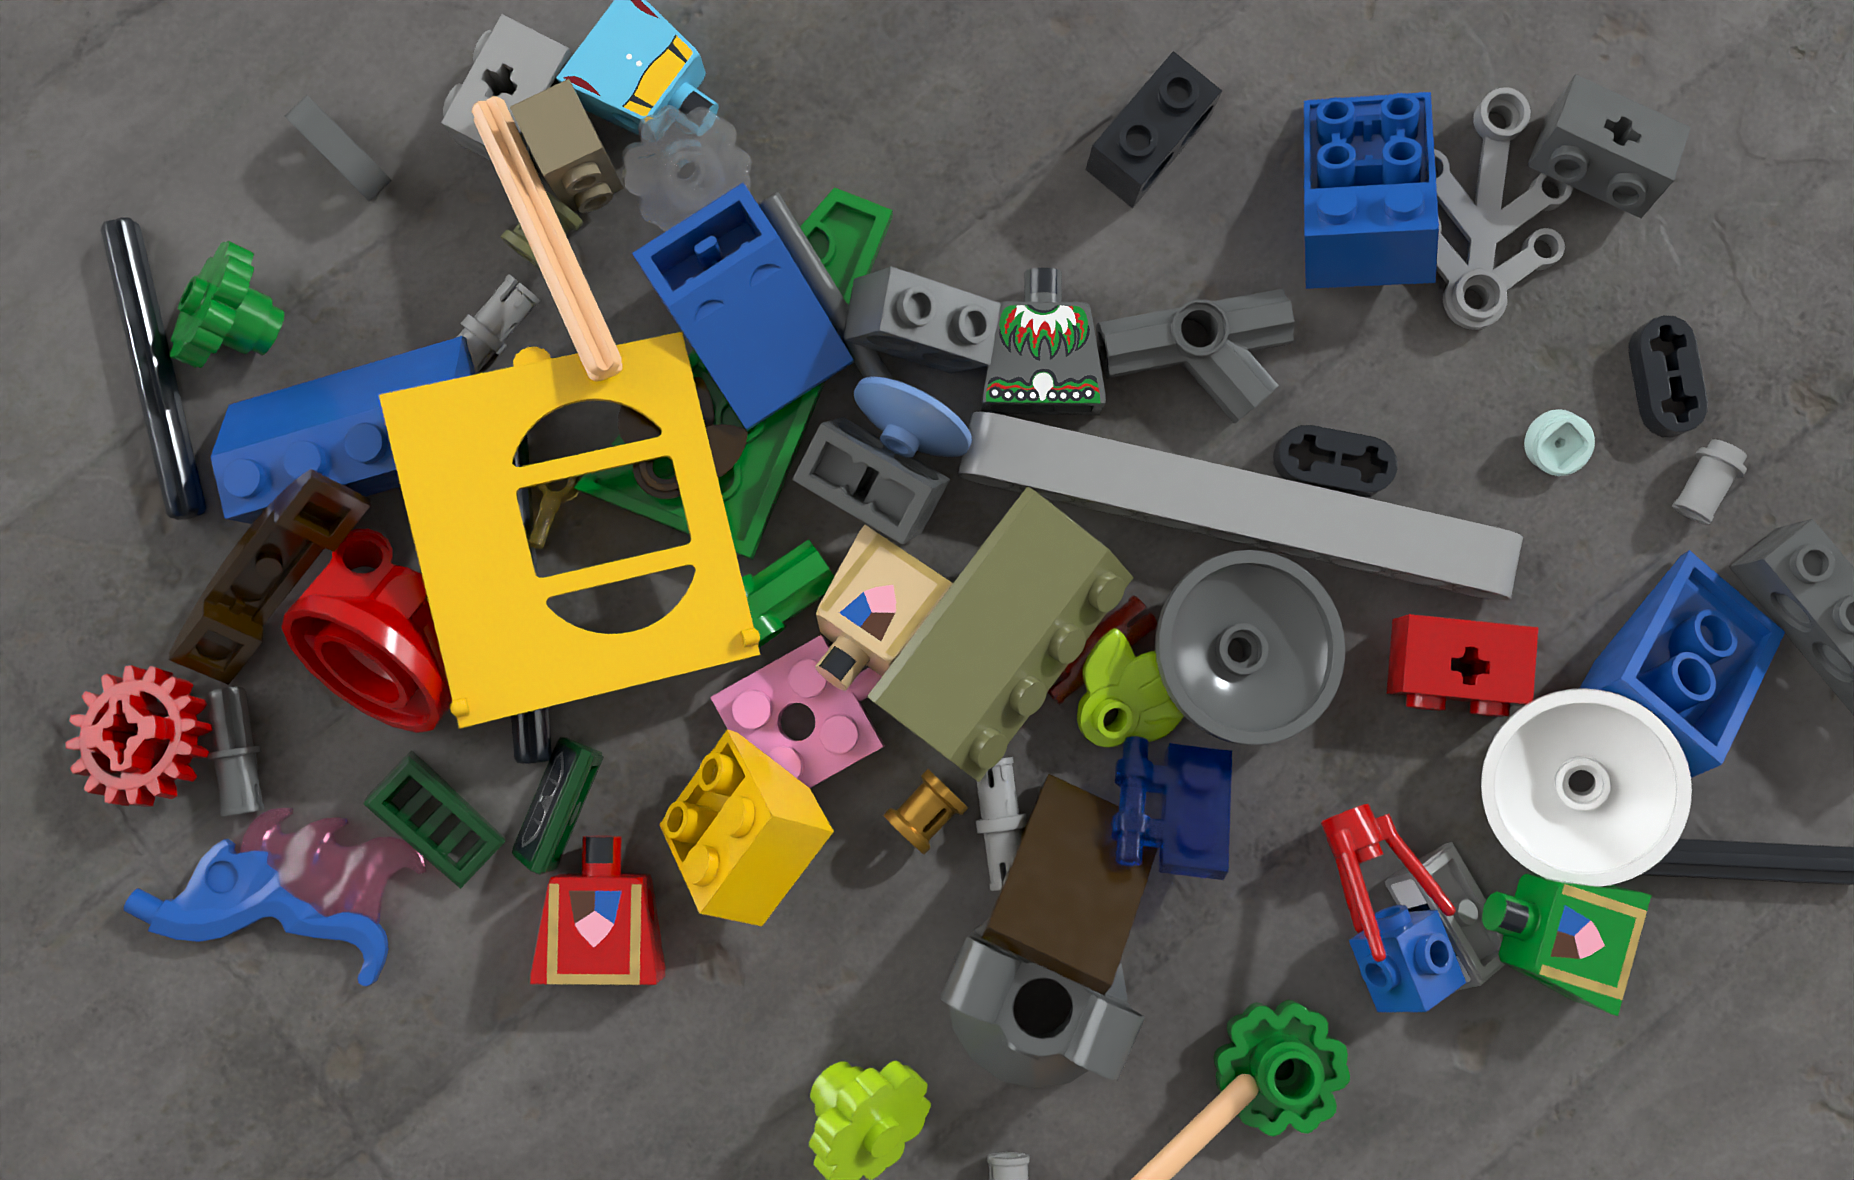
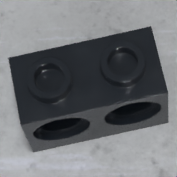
M1173 51L1092 145L1085 170L1133 208L1208 121L1222 90Z

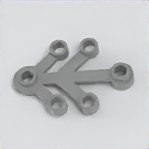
M1507 87L1491 91L1474 112L1473 123L1475 130L1483 138L1474 202L1451 174L1447 157L1442 152L1434 149L1435 168L1438 173L1436 178L1437 201L1469 242L1465 263L1442 236V225L1438 217L1439 237L1436 270L1447 283L1443 293V305L1447 315L1454 323L1471 330L1483 329L1495 323L1506 309L1508 302L1507 290L1534 270H1545L1561 259L1565 251L1564 240L1557 231L1550 228H1541L1523 242L1521 252L1493 269L1496 244L1542 210L1551 211L1558 208L1571 196L1573 190L1572 186L1541 173L1532 181L1529 190L1501 209L1510 141L1527 126L1531 115L1530 105L1526 97L1519 91ZM1489 113L1502 115L1506 121V128L1499 129L1495 127L1488 118ZM1543 181L1553 182L1558 187V198H1550L1545 195L1542 190ZM1536 240L1544 241L1550 246V258H1542L1535 252L1534 243ZM1472 290L1481 296V309H1473L1466 304L1464 300L1465 291Z

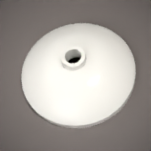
M1584 688L1568 689L1544 695L1526 704L1515 712L1496 733L1488 748L1482 769V800L1493 832L1511 856L1532 872L1546 879L1601 887L1621 883L1639 876L1661 861L1679 839L1689 816L1692 796L1691 776L1684 752L1677 739L1667 726L1648 709L1629 698L1608 691ZM1578 770L1588 771L1594 777L1592 787L1585 792H1576L1569 787L1570 776Z

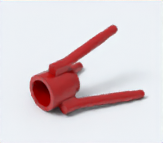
M1368 803L1339 813L1321 822L1328 844L1336 860L1354 929L1358 933L1364 931L1375 961L1382 962L1385 960L1386 953L1359 865L1384 855L1379 844L1380 842L1386 841L1427 895L1432 898L1446 916H1453L1455 914V906L1399 836L1389 813L1375 818Z

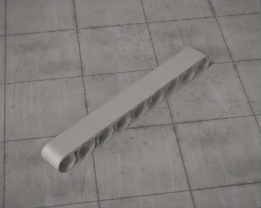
M973 412L971 414L968 429L972 436V444L967 453L962 455L958 475L966 480L1018 493H1023L1028 486L1045 499L1469 596L1501 601L1511 599L1523 536L1513 531L990 412Z

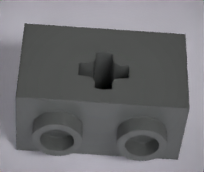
M1575 74L1546 114L1527 166L1636 217L1642 218L1675 180L1691 127Z

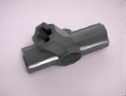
M1284 289L1212 302L1205 299H1195L1185 303L1180 308L1099 322L1096 325L1100 365L1104 370L1106 379L1177 365L1183 366L1235 424L1279 386L1250 352L1291 344L1294 341L1293 328L1295 320L1291 301L1286 297ZM1193 320L1205 328L1208 335L1206 347H1194L1187 343L1181 333L1183 321Z

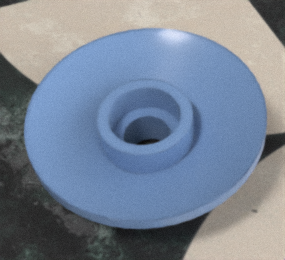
M866 377L859 381L854 390V398L859 408L883 432L880 436L882 444L901 456L913 457L916 451L935 456L959 457L966 454L972 444V436L965 423L944 404L917 388L888 378Z

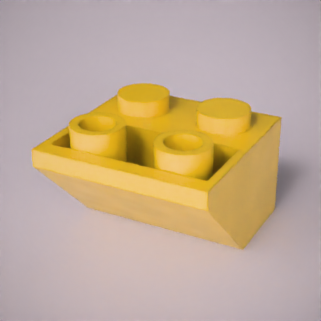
M728 729L711 753L703 759L696 774L678 799L670 805L665 817L659 824L699 913L761 927L834 832L808 786L738 732Z

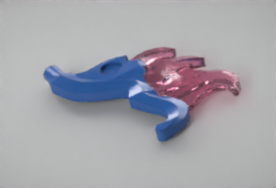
M276 808L262 813L249 825L243 837L240 853L235 851L236 844L229 839H223L214 845L201 858L185 891L178 897L162 901L137 888L128 897L123 910L150 925L149 932L176 940L197 942L227 937L265 917H274L282 923L287 933L313 938L342 940L356 945L364 958V963L357 980L360 985L369 986L377 982L385 965L389 950L387 935L379 924L382 897L388 880L396 871L404 867L413 869L418 874H423L427 871L422 855L404 839L377 837L357 846L345 847L338 844L334 839V832L348 824L347 818H324L308 824L299 832L284 834L281 831L280 823L293 815V808Z

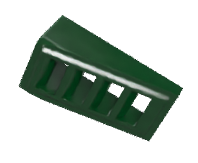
M412 750L367 795L363 802V805L460 889L506 842V839ZM414 778L422 786L399 809L391 800ZM433 795L441 804L418 827L410 818ZM451 813L455 814L461 821L437 845L429 836ZM473 830L480 836L479 840L456 863L448 854Z

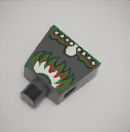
M1032 268L1024 272V301L1001 302L991 364L988 365L981 412L995 414L1100 415L1105 405V388L1090 305L1084 302H1062V271L1055 268Z

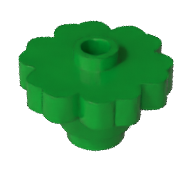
M223 241L214 256H210L198 276L191 278L178 305L180 313L171 337V342L174 344L170 357L194 368H202L210 354H215L221 344L242 354L253 351L263 356L269 351L280 332L285 313L282 309L272 305L273 300L271 297L249 287L254 272V266L251 265L254 257L253 252L231 241Z
M1288 999L1281 1002L1275 1011L1263 1003H1252L1244 1010L1243 1014H1238L1227 1023V1033L1232 1043L1224 1044L1214 1052L1213 1059L1217 1070L1216 1085L1219 1091L1222 1092L1241 1074H1249L1255 1078L1259 1088L1258 1094L1237 1115L1245 1125L1259 1128L1269 1136H1277L1290 1124L1299 1132L1307 1134L1314 1131L1320 1122H1324L1334 1116L1337 1104L1332 1092L1343 1089L1350 1081V1072L1346 1065L1348 1051L1342 1042L1335 1037L1327 1035L1328 1022L1322 1014L1313 1009L1305 1008L1294 1000ZM1289 1059L1287 1071L1282 1075L1275 1076L1278 1066L1283 1061Z

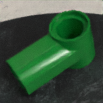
M809 539L783 557L778 558L773 564L755 576L752 574L742 576L753 626L760 634L759 648L780 634L787 627L785 624L787 621L823 598L834 579L833 573Z

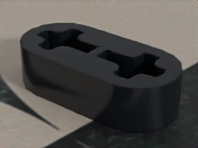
M1666 315L1652 319L1638 328L1629 341V359L1638 408L1643 424L1652 433L1660 437H1675L1699 426L1704 421L1708 412V398L1699 350L1693 329L1684 320L1676 316ZM1659 336L1664 342L1672 341L1674 352L1664 356L1661 351H1652L1650 341ZM1672 398L1673 402H1683L1685 413L1678 416L1670 412L1664 413L1661 402Z
M1300 425L1291 429L1277 442L1273 452V464L1277 473L1283 479L1361 497L1371 496L1385 489L1394 480L1398 470L1395 452L1384 440L1373 436L1314 425ZM1302 440L1310 442L1309 451L1311 453L1329 457V462L1316 461L1307 466L1305 471L1298 469V459L1294 456H1289V449H1295L1301 444ZM1366 451L1371 453V463L1375 466H1380V473H1376L1368 478L1367 482L1361 481V471L1357 468L1342 466L1341 459L1354 461L1363 456Z

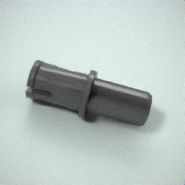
M243 687L215 689L209 692L207 696L214 752L208 753V760H214L221 817L264 810L256 754L262 751L261 746L253 745L246 691Z

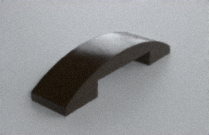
M312 469L293 481L260 514L224 560L178 634L169 652V660L229 685L262 644L263 626L322 551L326 548L335 552L371 506L370 498Z

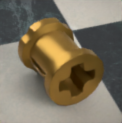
M929 769L921 775L923 783L897 810L889 808L883 815L923 855L931 848L929 840L955 813L962 815L968 809Z

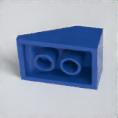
M1689 550L1677 559L1593 662L1579 689H1598L1629 698L1652 712L1677 739L1687 760L1690 776L1693 778L1723 764L1785 631Z

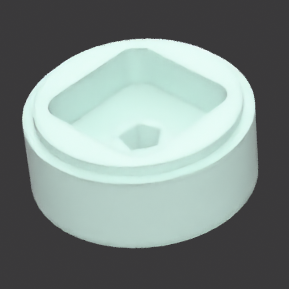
M1560 409L1545 412L1537 417L1528 428L1524 441L1525 452L1529 460L1544 472L1555 476L1569 475L1581 469L1590 459L1595 445V437L1591 426L1574 413Z

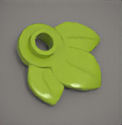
M1117 628L1107 632L1096 643L1083 666V679L1087 692L1080 699L1077 709V723L1084 737L1097 746L1114 747L1122 744L1129 738L1145 742L1155 741L1173 731L1184 715L1178 710L1173 701L1170 700L1163 685L1157 665L1156 650L1135 657L1128 640ZM1113 708H1118V714L1114 721L1104 726L1103 719L1105 714Z

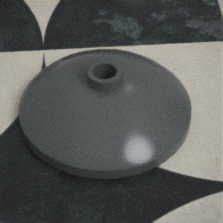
M1256 550L1234 551L1213 557L1189 571L1173 588L1162 608L1157 625L1156 660L1163 685L1178 710L1193 725L1205 733L1226 742L1242 745H1259L1279 742L1293 737L1312 725L1323 714L1340 685L1345 663V638L1338 611L1324 587L1314 576L1297 563L1274 553ZM1232 639L1239 642L1243 648V656L1239 662L1233 661L1228 654V645Z

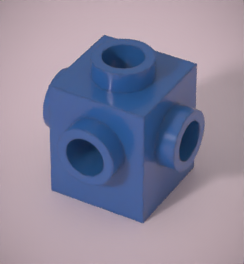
M1396 905L1374 913L1386 953V958L1382 962H1377L1373 959L1364 931L1349 940L1360 967L1361 975L1366 982L1377 1012H1427L1466 984L1438 910L1409 912L1406 905Z

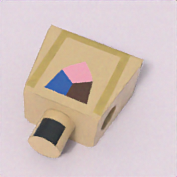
M864 525L818 606L816 617L820 632L832 641L833 644L817 663L815 669L828 682L843 691L848 689L865 665L883 676L953 583L867 525Z

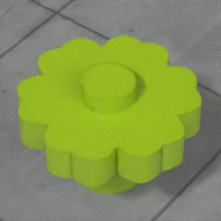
M844 1061L828 1067L816 1079L810 1093V1098L815 1104V1114L818 1117L815 1132L809 1141V1147L816 1154L813 1165L827 1180H859L862 1176L868 1180H873L878 1177L886 1168L901 1158L905 1149V1142L913 1139L921 1132L925 1123V1117L931 1108L930 1101L924 1096L928 1084L910 1066L902 1065L899 1061H892L880 1073L874 1068L864 1070L859 1066L852 1067L848 1062Z

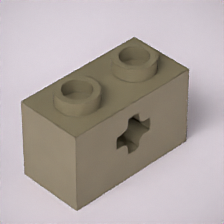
M569 79L510 106L543 177L558 200L573 212L577 210L581 213L595 211L608 204L613 198V193L624 188Z

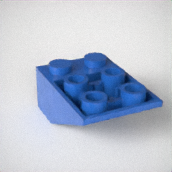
M1431 92L1304 100L1306 289L1436 283L1439 221Z
M744 183L736 186L632 253L647 280L747 431L854 363V359L779 235Z

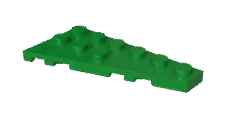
M834 187L800 228L849 306L854 278L870 274L892 221L893 210ZM693 350L688 355L693 378L701 377L709 390L714 411L713 425L726 424L745 429ZM826 381L748 430L746 446L740 458L731 470L718 478L737 555L750 560L754 559ZM620 435L612 443L613 447L625 444ZM662 457L655 460L653 471L657 477L670 479L675 476L673 463L670 458ZM633 464L586 474L574 486L581 493L690 535L681 496L673 499H658L648 495L639 487L635 480Z

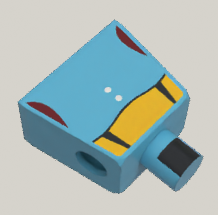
M614 0L556 77L558 83L567 79L570 80L586 111L650 141L659 140L674 119L700 136L712 124L719 109L718 103L697 90L706 74L700 54L647 0Z

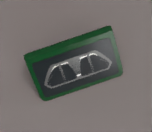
M560 737L557 741L512 849L513 856L530 871L542 875L558 868L604 758L602 756L603 752L566 737Z

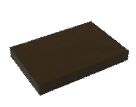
M1048 774L1041 786L981 938L1105 996L1113 985L1165 828Z

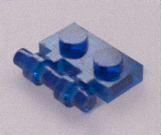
M1138 736L1125 738L1123 742V757L1116 762L1115 784L1121 787L1119 812L1112 816L1111 837L1117 841L1116 862L1124 866L1141 865L1143 846L1160 848V873L1224 880L1229 872L1232 751L1169 743L1165 751L1164 766L1154 765L1148 760L1149 741ZM1146 792L1163 794L1161 820L1151 819L1145 814Z

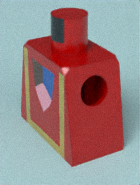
M582 836V873H561L550 877L531 969L530 984L656 985L665 977V961L651 874L621 873L622 836Z

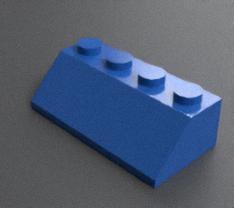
M460 336L230 404L211 454L224 518L253 524L285 488L310 469L364 496L401 487L379 395L476 375L467 338Z

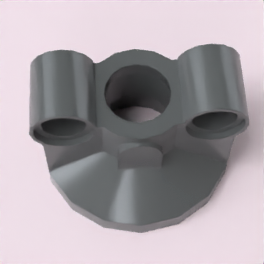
M988 920L977 926L970 936L966 937L963 946L954 957L952 971L940 996V999L949 1005L953 1030L971 1060L1000 1081L1034 1089L1070 1083L1088 1071L1118 1081L1145 1019V1016L1135 1011L1127 1002L1122 964H1119L1113 985L1104 996L981 938ZM1038 978L1056 980L1066 988L1072 1000L1069 1014L1064 1022L1054 1030L1044 1033L1024 1030L1015 1021L1013 1013V1003L1017 992L1024 984Z

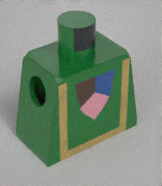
M1526 873L1519 879L1515 896L1494 892L1487 898L1482 911V922L1487 930L1503 934L1498 953L1503 964L1570 1000L1618 1016L1651 895L1614 885L1597 887L1546 879L1540 875Z

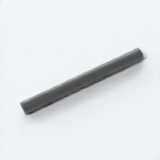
M776 192L758 203V205L779 235L843 341L849 306L780 193ZM843 341L863 378L883 377L894 380L876 350Z

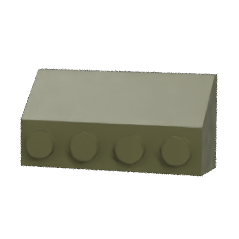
M1027 486L867 697L977 782H980L987 771L1002 759L1007 745L1027 718L1042 706L1047 692L1067 665L1076 660L1081 654L1086 640L1107 612L1119 604L1124 595L1125 588L1134 577L1106 546L1039 493Z

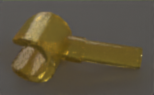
M579 476L568 478L566 487L557 492L551 490L550 482L538 485L544 495L540 503L539 514L528 541L530 546L543 549L554 516L558 512L561 502L571 501L579 493L574 488L580 481Z

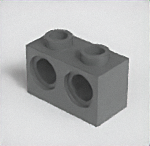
M891 266L854 278L843 341L947 373L984 367L991 364L1001 303Z
M841 417L820 424L792 480L903 545L923 532L951 479L913 457H904L891 451L882 444L879 437Z

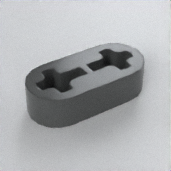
M308 95L285 115V118L369 202L392 181Z

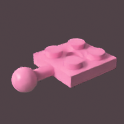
M824 635L816 637L710 697L728 730L738 732L809 788L885 747L861 703L862 700L867 698L882 676L871 668H867L858 674L846 691L832 685L815 669L817 663L830 648ZM794 703H802L808 706L815 716V728L812 734L800 741L789 738L781 727V716L784 710Z

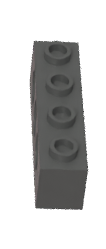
M1814 519L1776 528L1729 567L1776 624L1785 631L1786 636L1854 716V567Z

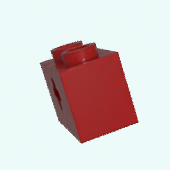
M1413 614L1392 619L1387 694L1407 696V708L1446 711V700L1470 702L1469 714L1510 717V706H1525L1533 701L1539 627ZM1459 658L1461 663L1471 664L1470 676H1462V673L1452 671L1451 659Z

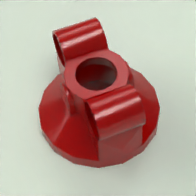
M355 529L350 531L335 552H332L330 563L285 613L281 627L289 647L307 670L334 694L362 713L398 729L415 733L434 730L450 709L453 700L423 576L421 573L408 567L393 564V549L389 540L381 533L371 529ZM369 566L375 569L368 573L352 571L354 568Z

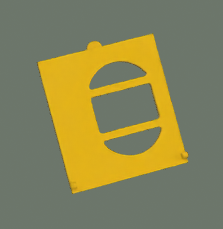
M682 332L616 345L622 358V370L617 375L602 381H593L588 377L578 353L552 359L544 348L527 347L515 355L513 367L379 395L453 701L450 709L452 714L457 717L459 728L760 655L758 647L760 634L753 626ZM606 401L621 404L641 413L661 430L660 436L523 467H515L512 464L520 443L537 422L551 412L577 402ZM662 457H668L672 460L691 537L689 544L545 578L536 576L517 500L518 490ZM686 565H691L695 569L687 592L674 609L656 623L633 632L602 634L587 631L566 622L546 605L550 597Z

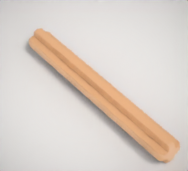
M492 96L486 101L476 102L472 107L474 123L588 377L593 381H602L617 375L622 370L620 353L505 101L497 96Z

